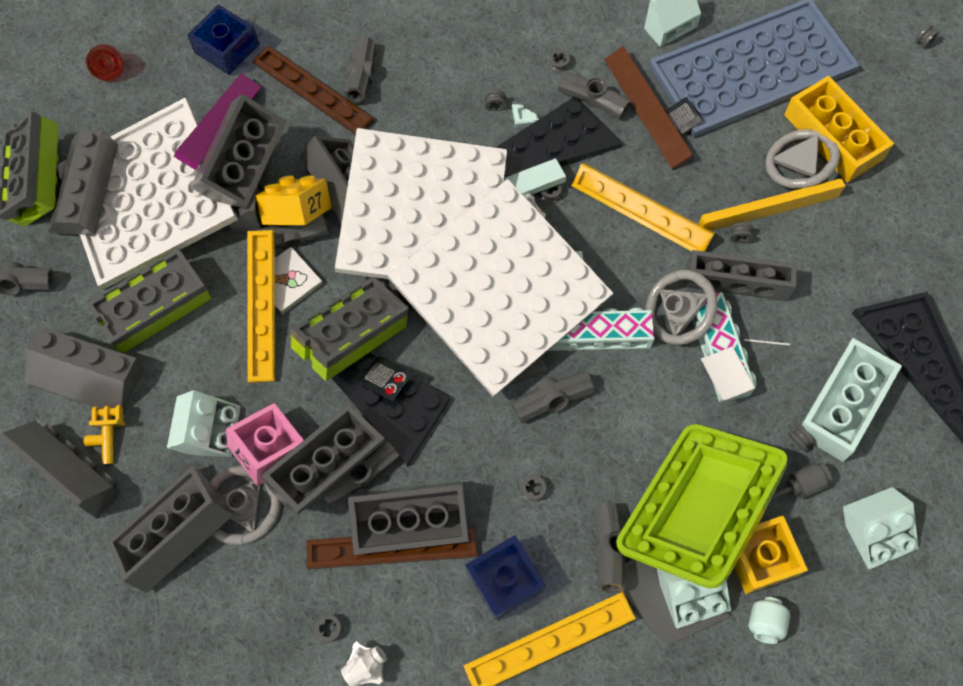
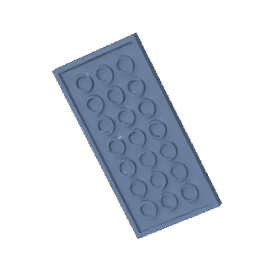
M803 0L653 58L649 60L648 64L673 105L687 97L697 112L701 122L689 129L693 138L788 100L827 76H830L835 81L857 72L860 67L813 0Z

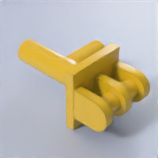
M116 405L115 408L104 406V409H99L98 406L92 407V421H89V425L102 428V434L84 436V445H102V464H114L113 427L125 426V422H123L122 405Z

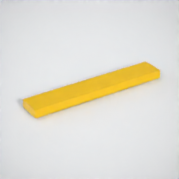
M586 163L581 164L571 185L690 251L705 252L715 234Z
M837 179L704 214L701 216L699 225L714 231L736 223L748 222L831 200L840 196L845 188V184L842 179Z
M273 230L247 231L248 383L276 382L275 232Z
M621 592L463 666L472 686H495L632 622L636 618L624 593Z

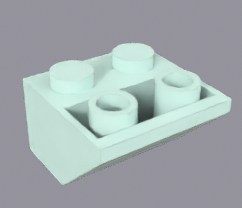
M650 0L644 29L660 47L697 28L701 16L698 1Z
M195 390L177 396L167 448L191 455L232 457V452L227 446L226 429L238 423L241 406Z
M888 488L843 506L846 528L868 569L919 549L914 504L895 488Z
M657 569L660 587L677 629L731 611L727 581L718 588L710 589Z

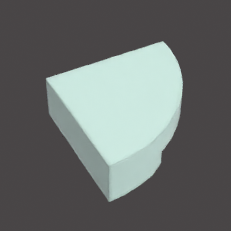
M512 104L515 128L529 126L539 120L534 112L532 113L524 108L523 105Z

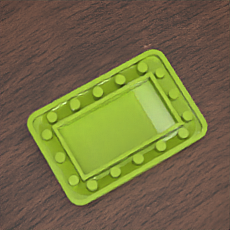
M694 424L686 427L681 432L618 535L616 543L619 552L624 556L702 587L718 588L723 585L735 567L770 503L787 467V455L778 448L703 425Z

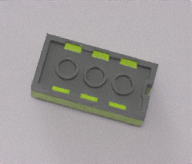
M33 111L21 118L20 124H13L5 130L2 141L0 218L21 226H28L47 212L53 210L56 205L55 186L58 179L56 176V164L59 158L57 155V144L59 142L58 123Z
M177 248L88 301L86 305L101 325L102 330L118 352L125 353L212 298L180 249Z
M371 277L291 328V348L304 361L310 359L312 361V369L325 381H328L406 328L409 307L379 280Z

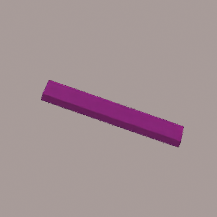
M240 74L179 146L173 157L197 171L211 146L231 102L241 94L253 100L262 86L245 75Z

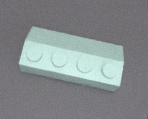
M852 338L802 423V426L814 439L818 448L842 462L853 454L902 365Z

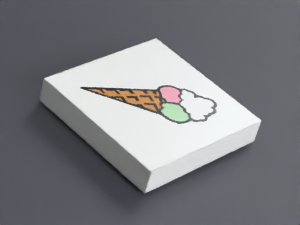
M292 247L275 258V307L283 315L323 284L322 280Z

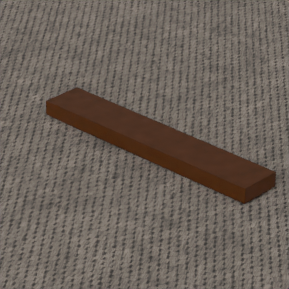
M267 46L252 60L254 65L356 135L357 128L367 129L374 122V118L270 46Z
M622 46L605 58L604 61L627 98L631 101L632 106L672 170L693 159L692 152L626 48Z
M467 528L468 542L354 555L352 537L307 540V569L478 557L476 528Z

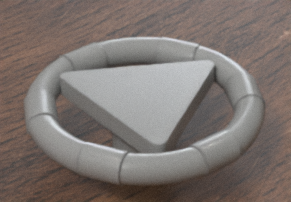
M813 129L793 131L778 139L769 149L766 156V170L774 182L787 188L801 189L815 186L830 177L837 168L840 150L835 142H832ZM807 139L778 154L786 144L795 140ZM820 140L830 151V160L822 171L817 174ZM775 163L795 170V173L800 177L810 176V178H786L777 170Z
M679 270L665 275L652 288L645 307L646 310H651L654 335L661 341L674 345L688 344L697 340L707 332L715 319L718 307L717 296L710 281L698 272ZM679 280H691L701 287L705 294L664 290V288ZM660 294L673 335L664 330L656 320L655 310ZM707 302L705 316L700 325L694 330L680 335Z
M242 465L223 470L212 478L210 483L218 490L223 482L232 477L250 476ZM251 481L222 495L233 513L230 519L250 532L246 534L227 533L219 528L212 536L230 545H244L257 541L266 535L277 522L281 510V502L264 482L271 497V508L261 525L255 529L260 486Z

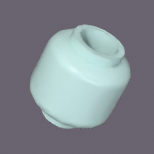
M766 597L764 600L756 601L752 606L748 623L754 638L767 644H777L779 640H783L788 633L791 617L790 611L777 598Z

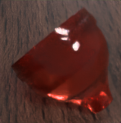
M98 44L87 53L86 66L91 75L97 79L112 81L122 73L124 60L120 51L113 45Z

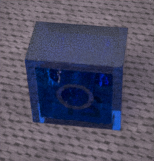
M219 4L187 34L193 52L228 75L259 46L254 26Z
M516 535L465 564L466 573L495 621L539 595L546 587Z

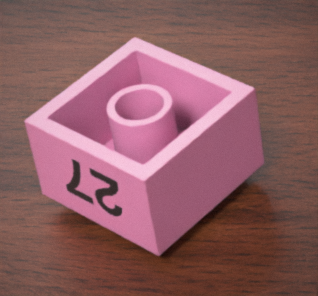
M275 403L226 429L228 448L257 486L265 482L262 477L263 473L304 441Z

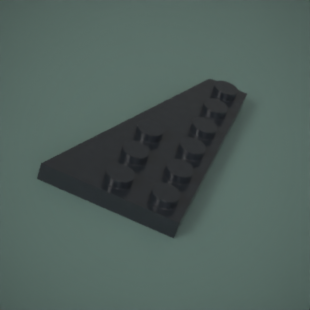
M573 97L495 148L507 149L504 178L555 158L559 165L563 166L577 162L582 157L589 155L594 157L600 155L603 151L621 148L622 142L576 97Z
M923 292L854 309L852 314L889 358L902 365L900 371L963 444V367L929 293Z
M369 352L331 379L366 420L394 447L401 460L408 467L449 403L450 397L412 376L404 384L393 401L360 385L358 381L377 358V356Z

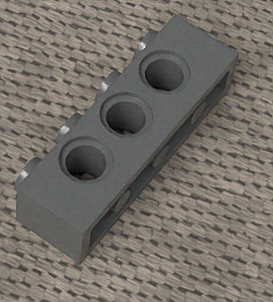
M692 250L687 262L686 270L702 274L710 281L715 291L788 301L796 288L797 264L697 250ZM685 280V287L702 289L694 281Z

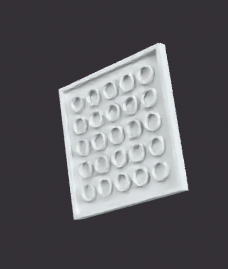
M186 98L111 136L118 144L96 234L95 236L80 235L97 285L103 290L137 273L177 248L181 250L238 220L233 205L213 201L191 189L190 187L199 168L196 171L173 157L179 146L198 125L191 104ZM66 160L56 165L60 179L63 175Z
M357 128L335 272L388 279V275L504 182L507 149Z
M508 179L388 275V279L493 397L613 295V292Z

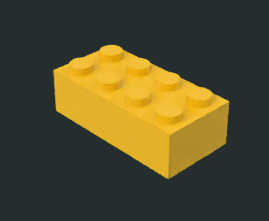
M830 76L825 77L792 97L784 114L797 130L813 129L837 144L840 150V158L835 171L847 183L882 162L894 145L889 137ZM819 140L818 152L829 162L830 151Z

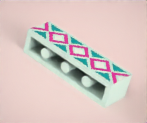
M723 292L716 293L718 307L712 325L698 339L704 357L733 347L751 379L754 389L727 400H722L714 385L719 403L748 397L756 388V377L749 370L747 351L744 347H741L739 328L737 324H733L731 305L728 300L725 301ZM707 302L692 319L695 328L704 319Z
M611 308L592 312L548 351L651 348L654 341L652 312L642 308H633L629 311H618Z

